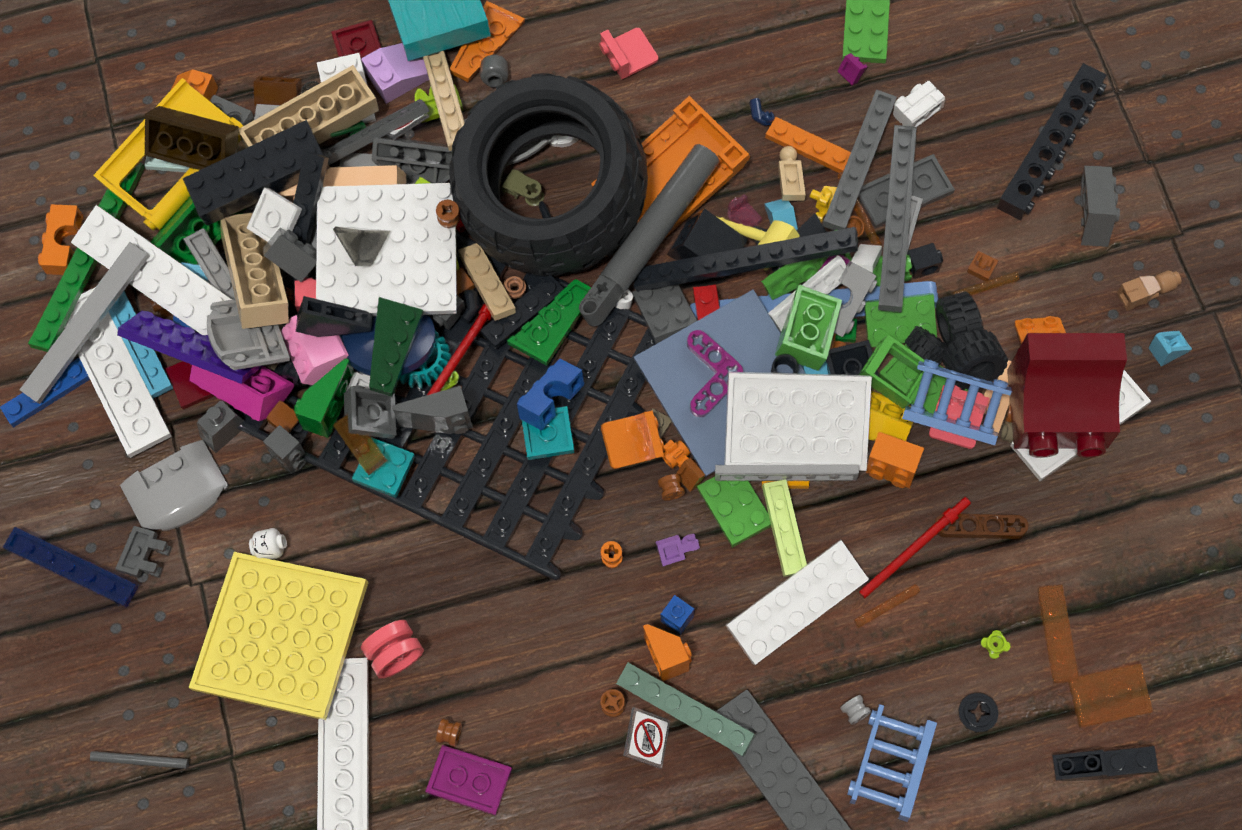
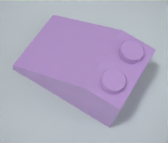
M402 43L379 48L361 58L365 74L386 104L429 80L423 57L408 61Z

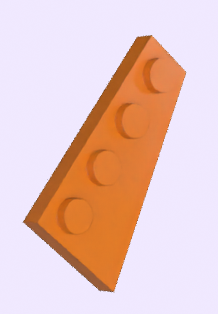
M486 1L483 9L488 19L491 36L463 44L449 68L450 74L469 82L479 72L483 58L488 55H495L525 23V18Z

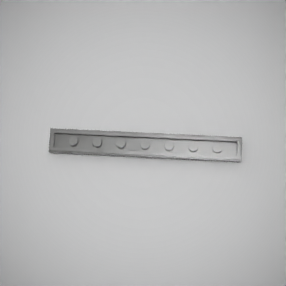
M131 242L127 244L20 388V391L39 404L42 402L149 258L147 253Z

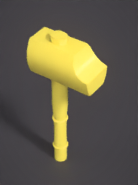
M717 217L741 235L760 241L758 245L798 238L800 236L792 225L779 220H774L767 232L726 220L723 217Z

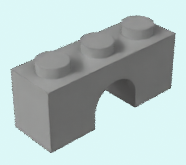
M849 261L839 279L841 284L850 289V298L847 303L841 305L834 333L843 337L845 332L848 334L854 325L853 317L856 312L860 313L866 303L863 299L867 292L871 293L877 283L874 280L876 278L874 273L852 261Z

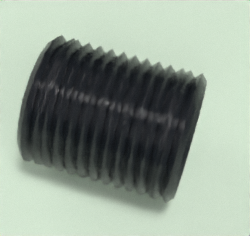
M781 354L774 359L771 373H777L775 368L783 364L791 367L793 370L792 374H797L798 363L793 356Z

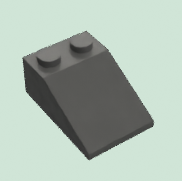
M461 386L392 405L400 427L446 434H462L467 432L469 428H473Z

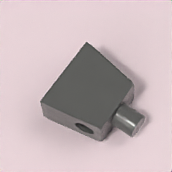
M223 400L219 401L214 407L209 408L207 413L197 421L200 438L217 453L241 432L238 426L245 420Z

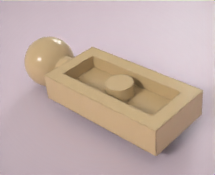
M786 146L780 151L781 161L778 164L782 201H804L806 194L801 160H796L797 151L795 148Z

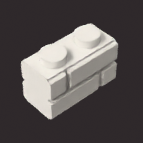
M930 81L925 82L923 85L919 83L911 90V94L907 97L901 96L894 104L893 115L903 126L918 127L944 107L945 96L939 90H936V87Z

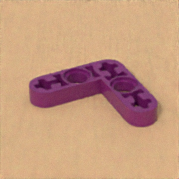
M695 330L687 338V347L716 373L693 397L690 403V411L694 416L705 417L727 395L728 386L723 380L728 374L727 369L732 370L736 368L737 372H743V368L705 332ZM693 337L696 339L701 337V343L704 347H707L708 344L711 345L709 348H707L704 355L701 353L704 349L702 346H700L699 344H697L696 346L693 345ZM716 351L720 353L721 360L717 363L711 362L708 358L710 352ZM712 384H720L723 387V392L720 395L712 394L710 392ZM707 395L710 399L705 404L706 410H696L697 404L695 402L701 403Z

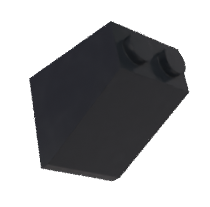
M704 208L687 219L667 255L675 260L740 249L745 248L744 245L748 239ZM725 276L715 277V279L720 280Z

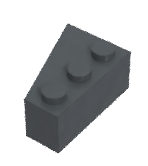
M1084 166L1081 178V207H1083L1084 218H1081V226H1085L1081 237V245L1108 247L1114 223L1119 221L1120 209L1116 208L1118 192H1114L1116 176L1112 175V167Z

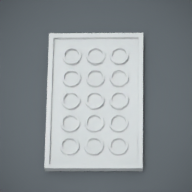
M728 372L724 465H859V471H867L872 377L864 375Z

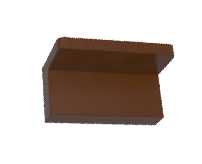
M258 76L253 81L254 105L281 106L297 97V91L302 87L301 78Z

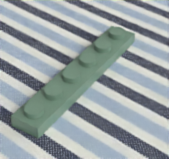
M629 662L616 683L741 756H745L756 735Z

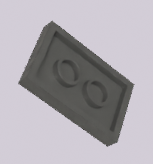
M678 284L632 292L633 299L656 344L697 321Z

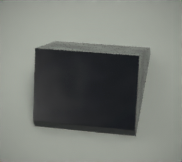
M869 340L829 349L826 360L828 375H859L872 354Z

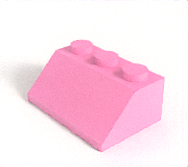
M296 315L290 318L289 323L283 327L281 334L302 384L314 385L349 355L339 335L316 337L295 332Z

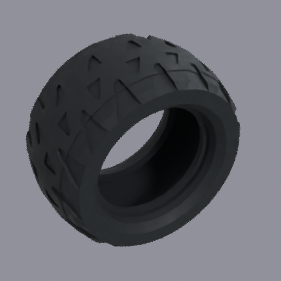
M550 73L532 74V77L510 80L498 86L496 91L485 99L479 100L468 112L467 120L456 133L449 165L452 198L458 205L463 225L474 241L488 255L502 264L515 270L538 276L552 275L555 277L567 272L580 273L592 268L606 255L608 258L613 255L639 220L648 184L645 152L636 128L623 109L611 97L586 81L572 76L565 78ZM547 136H570L586 142L600 154V168L595 185L587 197L570 211L551 218L535 219L513 213L501 204L500 183L503 172L511 158L530 142Z

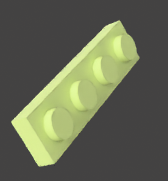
M787 480L763 483L762 489L783 577L792 576L807 565Z

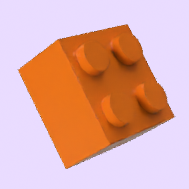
M878 432L867 463V471L865 472L874 479L888 480L896 487L910 488L924 448Z

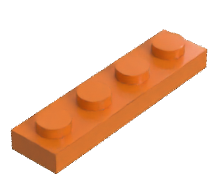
M775 117L765 135L766 139L783 147L791 146L795 148L798 154L840 174H843L851 152L778 117Z

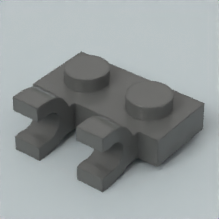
M133 526L115 569L118 572L140 578L142 572L160 578L163 569L158 567L159 565L156 563L148 562V557L151 550L169 556L172 547L168 546V543L165 541L156 540L158 536L156 532Z

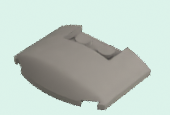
M235 299L211 304L210 310L212 312L210 315H207L208 338L214 352L231 369L238 370L290 361L278 324L242 329Z
M203 440L180 447V451L141 472L136 471L120 485L142 528L167 531L186 525L211 509L218 502L217 498L223 488L227 490L229 486Z

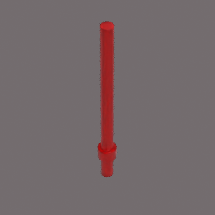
M485 304L480 309L478 318L427 395L441 391L485 322L491 319L492 316Z
M964 497L952 509L948 508L943 512V517L859 591L860 595L864 599L868 597L948 524L952 525L959 518L958 515L971 505V502Z

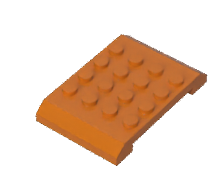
M690 96L673 110L674 114L642 142L647 161L648 184L639 220L695 144L707 147L719 159V164L667 236L735 176L750 158L749 153ZM596 180L591 183L592 187L595 185Z

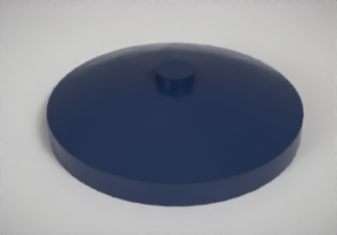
M423 315L401 375L412 372L424 364L435 348V328L428 315ZM372 316L370 332L342 335V342L349 355L346 359L350 361V365L357 371L369 376L371 372L376 316Z

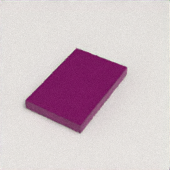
M442 745L425 792L496 816L512 767Z

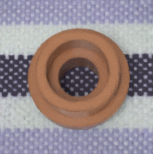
M517 276L509 277L503 284L507 294L513 299L520 298L526 291L524 280ZM513 286H518V287H519L518 290H515V291H512V290H511V288H512Z

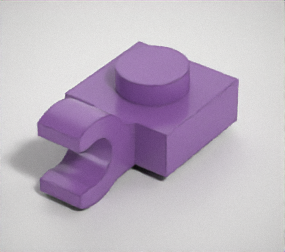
M689 534L682 540H680L679 535L656 541L660 561L663 566L684 560L685 552L700 548L695 534Z

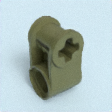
M514 169L511 170L500 187L503 193L507 192L515 196L514 199H517L519 195L525 197L526 203L531 206H538L539 202L544 200L540 183Z

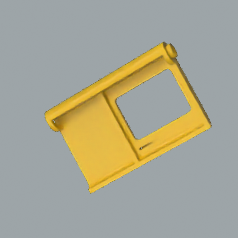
M183 78L157 105L239 126V129L243 127L238 120L227 116L191 87ZM144 119L93 176L145 219L143 223L153 231L155 229L160 231L190 197L183 178L199 170L189 168L152 210L145 208L120 187L121 182L145 157ZM240 135L238 136V143L241 141Z

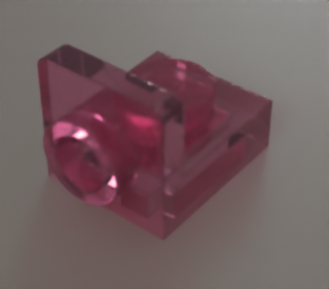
M745 194L740 198L735 197L729 203L727 216L732 222L753 227V225L757 226L762 222V217L748 204V197Z

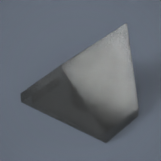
M335 226L333 228V231L355 266H371L390 233V230Z

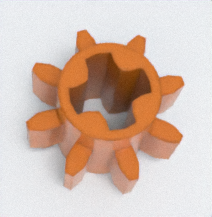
M670 440L664 445V456L662 459L670 468L673 469L675 466L680 468L683 462L689 459L687 456L690 454V451L682 441L679 440L674 443Z

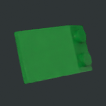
M343 359L306 390L301 399L297 400L294 412L303 430L326 438L330 437L344 406V393L354 374L348 359Z

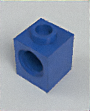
M674 595L660 614L661 622L681 635L694 617V608Z

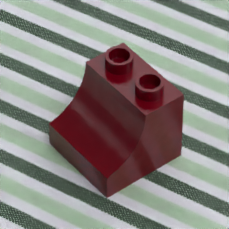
M1027 333L1007 369L1008 386L1012 388L1009 397L1014 449H1029V455L1037 458L1054 456L1058 454V449H1076L1077 455L1084 458L1098 457L1106 453V449L1109 448L1120 433V388L1127 362L1124 333Z

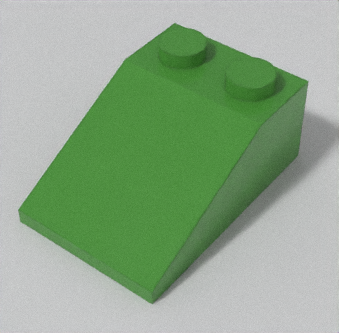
M798 285L779 337L775 356L789 354L797 360L798 364L819 371L827 360L842 300Z

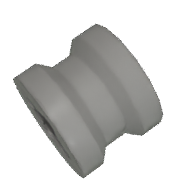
M861 695L852 698L840 707L841 711L848 715V721L851 725L861 721L872 712L869 707H865Z

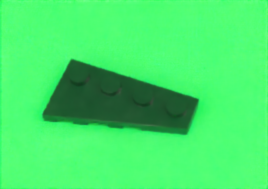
M378 298L369 389L371 391L393 397L424 314L422 309L385 298Z

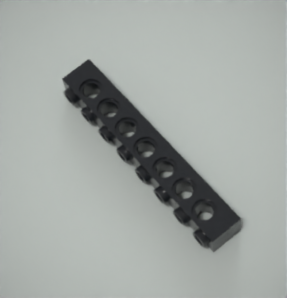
M1084 63L1082 64L1001 196L997 209L1020 221L1025 214L1029 215L1035 206L1034 198H1040L1046 187L1043 185L1045 180L1050 181L1056 171L1054 165L1056 162L1059 164L1062 162L1066 151H1064L1067 145L1071 146L1077 136L1074 132L1077 128L1082 129L1087 119L1084 117L1085 114L1092 112L1097 103L1094 99L1097 95L1101 97L1107 86L1104 83L1107 74ZM1041 157L1046 158L1048 161H1044V160H1042V159H1040V158H1041ZM1030 175H1036L1038 178H1033ZM1019 192H1025L1027 195H1022Z

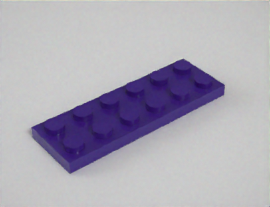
M148 311L139 312L118 327L117 336L240 384L244 383L263 367L261 365L233 370L214 352L208 335H201L192 328L180 326L172 320L162 319Z

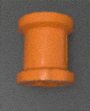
M609 541L601 547V558L606 567L616 568L622 563V548L617 542ZM613 551L615 553L614 558H609L610 552Z

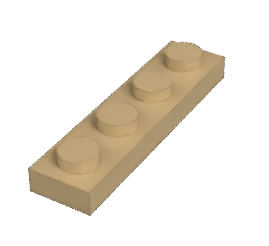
M477 243L459 249V257L494 321L515 314V306L484 250Z

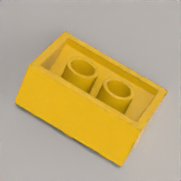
M872 390L868 439L876 440L878 432H882L907 441L914 422L902 419L905 408L902 409L884 395Z

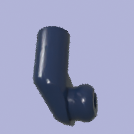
M754 98L750 100L752 119L763 126L771 125L775 118L772 112L769 113V111H762L760 99Z

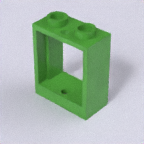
M887 335L880 340L859 375L871 376V387L904 409L915 402L924 372L918 370L917 367L919 361L924 362V359L890 335ZM887 353H890L918 373L905 395L874 374Z

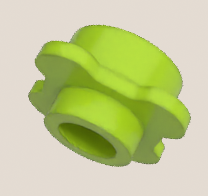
M998 630L993 631L988 638L981 640V646L988 650L989 656L992 659H997L999 654L1010 649V643L1006 642L1005 637Z

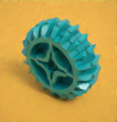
M435 331L436 344L431 356L424 364L417 368L420 372L412 371L400 376V381L403 385L408 382L409 387L413 388L417 383L418 387L422 389L423 383H427L431 387V381L437 380L438 375L441 374L448 360L451 359L449 345L445 344L446 341L443 336L439 337L438 332ZM432 361H435V363L430 368H428V365Z

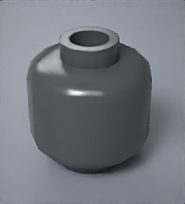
M488 55L483 58L480 65L482 82L490 87H498L508 80L507 60L499 55Z

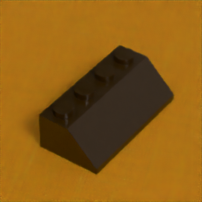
M157 106L145 114L144 155L201 170L236 153L238 149L239 126Z

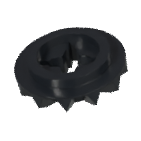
M973 693L966 696L958 709L960 721L966 729H970L975 733L988 731L996 724L998 719L996 703L991 697L982 693ZM979 703L981 712L987 715L981 716L978 722H976V716L971 714V711H975Z

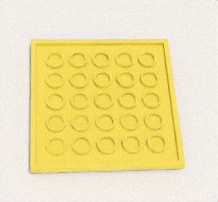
M234 552L189 688L197 692L326 720L368 581L363 578Z

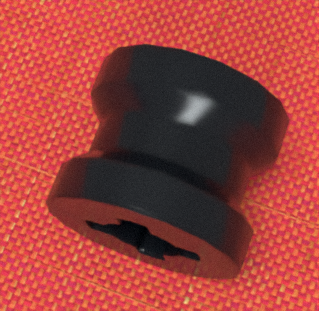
M290 359L283 368L282 376L285 379H292L295 385L301 386L302 382Z

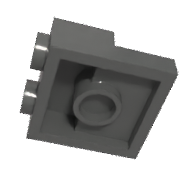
M351 386L344 393V415L348 416L349 433L393 439L396 436V417L392 405H395V393L391 397L371 391L363 386Z

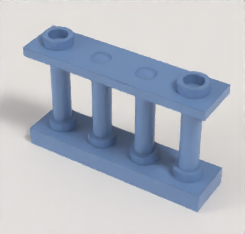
M925 359L924 362L919 361L917 369L924 371L915 402L911 404V407H905L902 419L995 445L998 432L994 431L993 423L1002 394L1011 395L1012 388L1008 386V383L998 379H994V382L938 367L939 363ZM936 374L947 379L938 409L933 414L926 412L923 406L932 375ZM957 380L970 384L961 416L954 420L947 418L948 414L946 412ZM979 387L993 391L984 423L980 427L971 425L969 420Z
M879 704L877 711L872 710L868 724L872 725V729L856 781L851 780L847 795L851 796V804H855L857 796H861L896 808L895 811L899 812L898 819L908 822L937 723L927 720L924 726L916 727L882 716L884 706ZM878 725L915 736L916 740L920 741L918 750L913 749L911 751L875 739ZM873 748L909 760V763L913 764L911 773L906 772V774H902L869 763L868 759L871 749ZM864 772L903 784L902 787L906 788L904 797L899 796V798L861 786Z

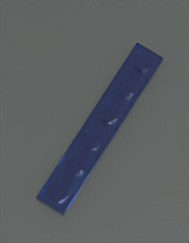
M14 527L3 545L5 550L126 608L138 589L136 584L17 527Z

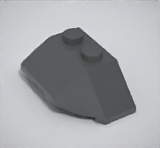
M373 138L372 161L377 166L397 165L406 173V184H415L419 177L430 183H445L450 179L449 165L452 151H449L446 144L401 138Z

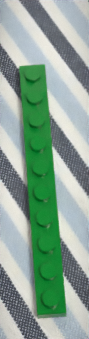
M139 163L120 184V187L129 195H132L145 169L143 163ZM107 188L99 207L119 220L127 204ZM78 247L28 342L31 348L45 352L49 351L64 330L98 262Z

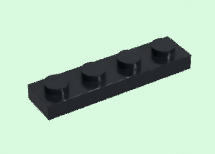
M549 275L514 303L515 314L496 321L492 320L480 330L481 334L497 349L520 331L528 321L531 322L541 309L553 302L554 298L564 288L552 275Z

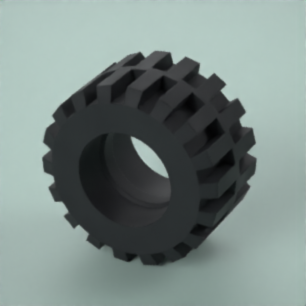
M961 292L937 300L936 319L940 335L946 346L955 341L957 337L964 335V333L984 330L977 304L968 292Z
M974 330L957 337L955 341L948 345L949 347L945 349L942 356L946 369L991 382L994 379H998L1008 365V358L998 339L991 331L988 332L987 330ZM957 380L955 382V386L960 387L962 390L969 389L970 384Z

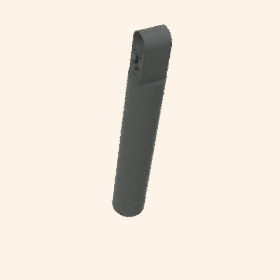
M700 144L694 145L601 272L599 278L579 305V310L588 325L598 326L603 323L719 164V159L710 149Z

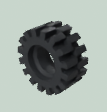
M915 326L905 340L906 346L911 348V351L924 360L927 359L939 363L938 366L943 361L942 356L945 349L948 348L940 338L935 337L933 333L931 334L928 330H924L919 326Z

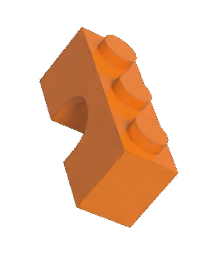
M51 204L50 212L46 214L47 228L46 232L42 235V253H39L38 263L46 274L63 275L74 255L72 248L61 245V242L67 236L76 235L82 226L83 214L78 206Z

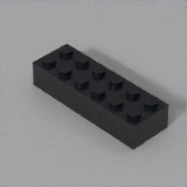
M305 120L184 177L183 181L199 217L209 226L257 203L264 187L278 193L297 184L305 151L325 155L308 121Z

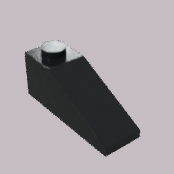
M304 296L297 314L295 332L316 337L370 332L372 313Z

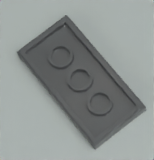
M934 154L914 162L911 195L923 199L920 208L954 193V187ZM890 174L863 185L857 198L874 228L886 224Z

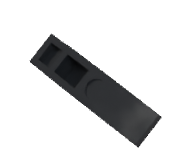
M1155 746L1052 755L1056 781L1116 779L1133 777V775L1159 773Z

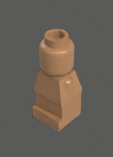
M1168 270L1156 276H1140L1121 285L1117 294L1126 311H1129L1142 304H1147L1152 299L1158 297L1159 293L1165 294L1175 290L1182 281L1177 271L1172 272Z

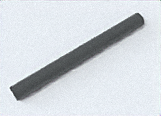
M91 751L90 761L182 769H188L189 759L97 751Z

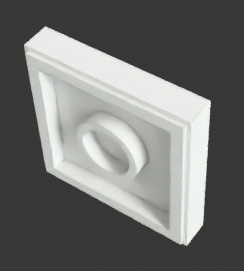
M264 187L247 229L268 242L280 227L285 231H293L302 208L270 188Z

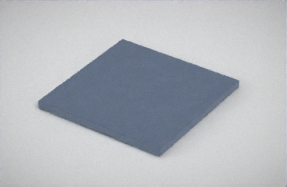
M754 290L749 291L634 356V361L699 468L704 472L705 477L715 472V465H724L727 395L705 417H696L690 411L691 400L716 373L689 350L687 338L692 331L701 330L742 366L743 372L771 373L772 363L777 357L775 352L781 333ZM693 337V345L696 346L697 344H699L700 346H702L704 349L701 353L704 355L707 348H709L711 345L708 344L707 347H704L701 343V337H699L698 339ZM713 351L709 353L708 358L711 362L717 363L721 360V355ZM781 364L775 367L777 373H793V370L788 365ZM798 364L797 374H806L801 365ZM736 368L732 370L727 369L728 372H737ZM727 374V376H726L723 380L726 382V384H727V386H728V383H727L728 374ZM714 383L710 386V392L714 395H720L723 392V387L718 383ZM707 395L701 403L695 402L697 404L696 410H706L705 404L710 399Z

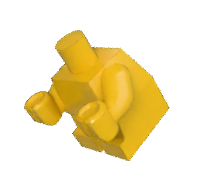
M824 186L821 192L813 189L810 194V198L817 200L816 208L819 209V212H816V215L821 223L827 214L837 187Z

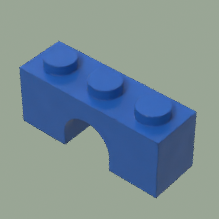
M559 359L519 399L517 403L519 419L542 431L556 416L554 400L550 398L563 396L571 400L584 386L582 370Z

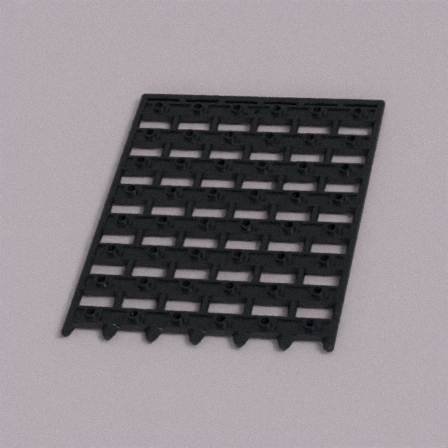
M456 233L457 237L460 236L456 244V259L458 265H460L461 259L458 250L476 244V241ZM485 252L501 280L508 266ZM315 267L308 278L316 279ZM524 272L526 273L523 278L526 284L524 295L548 276H538ZM554 277L555 280L564 289L570 284L562 279ZM479 294L480 304H481V308H482V306H483L485 303H484V301H483L481 295ZM462 297V300L464 301V304H465V308H467L466 301H465V299ZM512 298L511 301H512V303L514 304V303H515L516 301H518L520 298H516V299H513V298ZM615 306L603 323L598 325L591 339L573 332L575 323L547 366L532 357L528 359L511 351L513 347L508 345L507 341L495 349L488 340L477 335L472 343L484 349L468 378L459 375V380L456 384L462 386V393L471 421L485 397L503 405L487 436L471 429L462 434L437 432L424 456L414 453L415 458L413 462L418 464L401 497L397 495L395 498L355 483L352 480L354 474L342 469L360 437L367 441H370L372 437L412 452L405 447L416 429L400 427L397 419L396 436L393 439L349 433L348 416L338 417L335 424L337 428L320 457L305 451L306 454L303 455V458L306 462L557 581L561 577V572L551 561L562 540L577 541L583 536L582 530L573 522L585 498L600 500L604 497L603 489L594 482L605 459H609L601 425L645 412L636 401L647 380L634 361V356L656 345L647 327L632 358L613 350L628 320L647 327L642 315L629 309H619ZM296 307L294 309L293 316H296L298 313ZM479 311L469 323L464 322L459 317L449 330L444 326L438 327L444 330L440 337L443 336L446 341L445 344L449 345L451 357L478 318ZM568 339L586 347L576 367L582 370L584 386L571 400L560 396L555 404V408L567 406L571 427L588 396L607 404L591 435L571 427L572 437L586 444L569 475L550 466L555 456L528 460L527 455L509 447L522 424L517 408L519 399L532 388L537 380L544 376L550 366L554 365ZM608 358L627 365L612 396L592 388ZM506 359L524 366L508 397L490 389ZM288 361L279 362L275 370L271 371L283 377L282 371ZM432 361L428 365V368H430L435 363V361ZM432 380V381H431V383H432L431 387H432L433 384L435 383V380ZM416 383L413 388H410L405 398L395 394V404L426 396L431 387L427 383H423L421 389ZM289 394L284 402L295 406L299 398ZM231 405V407L238 413L239 410L235 409V408ZM244 412L242 413L241 417L245 421L238 426V429L264 441L270 435L262 431L267 419L257 421ZM300 422L290 432L300 442L302 448L312 433L303 430ZM463 436L481 444L464 476L446 468ZM504 455L523 464L506 496L487 487ZM545 474L564 483L548 515L529 507ZM441 476L459 484L442 516L423 508ZM482 495L501 504L484 536L465 528ZM523 515L543 523L526 556L507 548Z

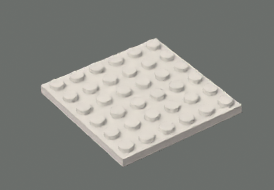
M450 183L322 187L320 199L317 202L316 299L365 310L372 313V316H377L379 297L422 309L423 315L457 314L456 226L444 228L438 223L436 206L439 202L446 199L453 201Z

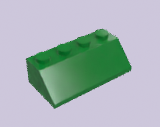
M190 196L150 242L179 263L197 265V261L187 247L184 238L204 228L215 246L221 239L220 220L207 226L199 217ZM245 208V209H242V210H240V211H238V212H236V213H234V214H232V215L243 214V213L245 212L246 208Z

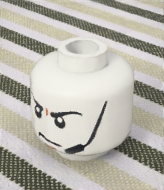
M275 528L257 531L249 541L250 552L252 556L271 560L280 558L283 555L284 548L287 547L286 538Z

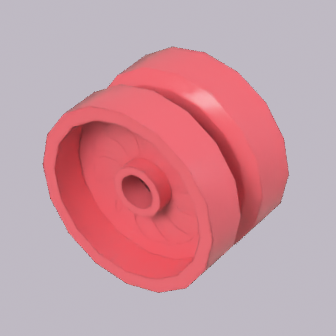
M398 620L385 625L370 635L360 647L367 660H374L371 666L378 678L384 679L403 671L416 662L424 652L418 639L411 638L413 631L406 620Z

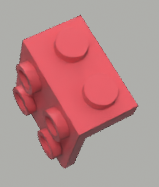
M634 28L616 38L612 37L609 30L600 33V49L604 55H607L612 69L617 71L621 79L658 62V55L640 28Z
M943 385L935 411H937L945 385ZM954 386L946 412L948 414L947 418L957 420L958 417L960 418L968 393L961 390L958 386ZM980 392L977 393L969 419L971 425L978 427L981 425L989 402V398ZM930 427L929 436L933 439L968 449L975 447L977 440Z

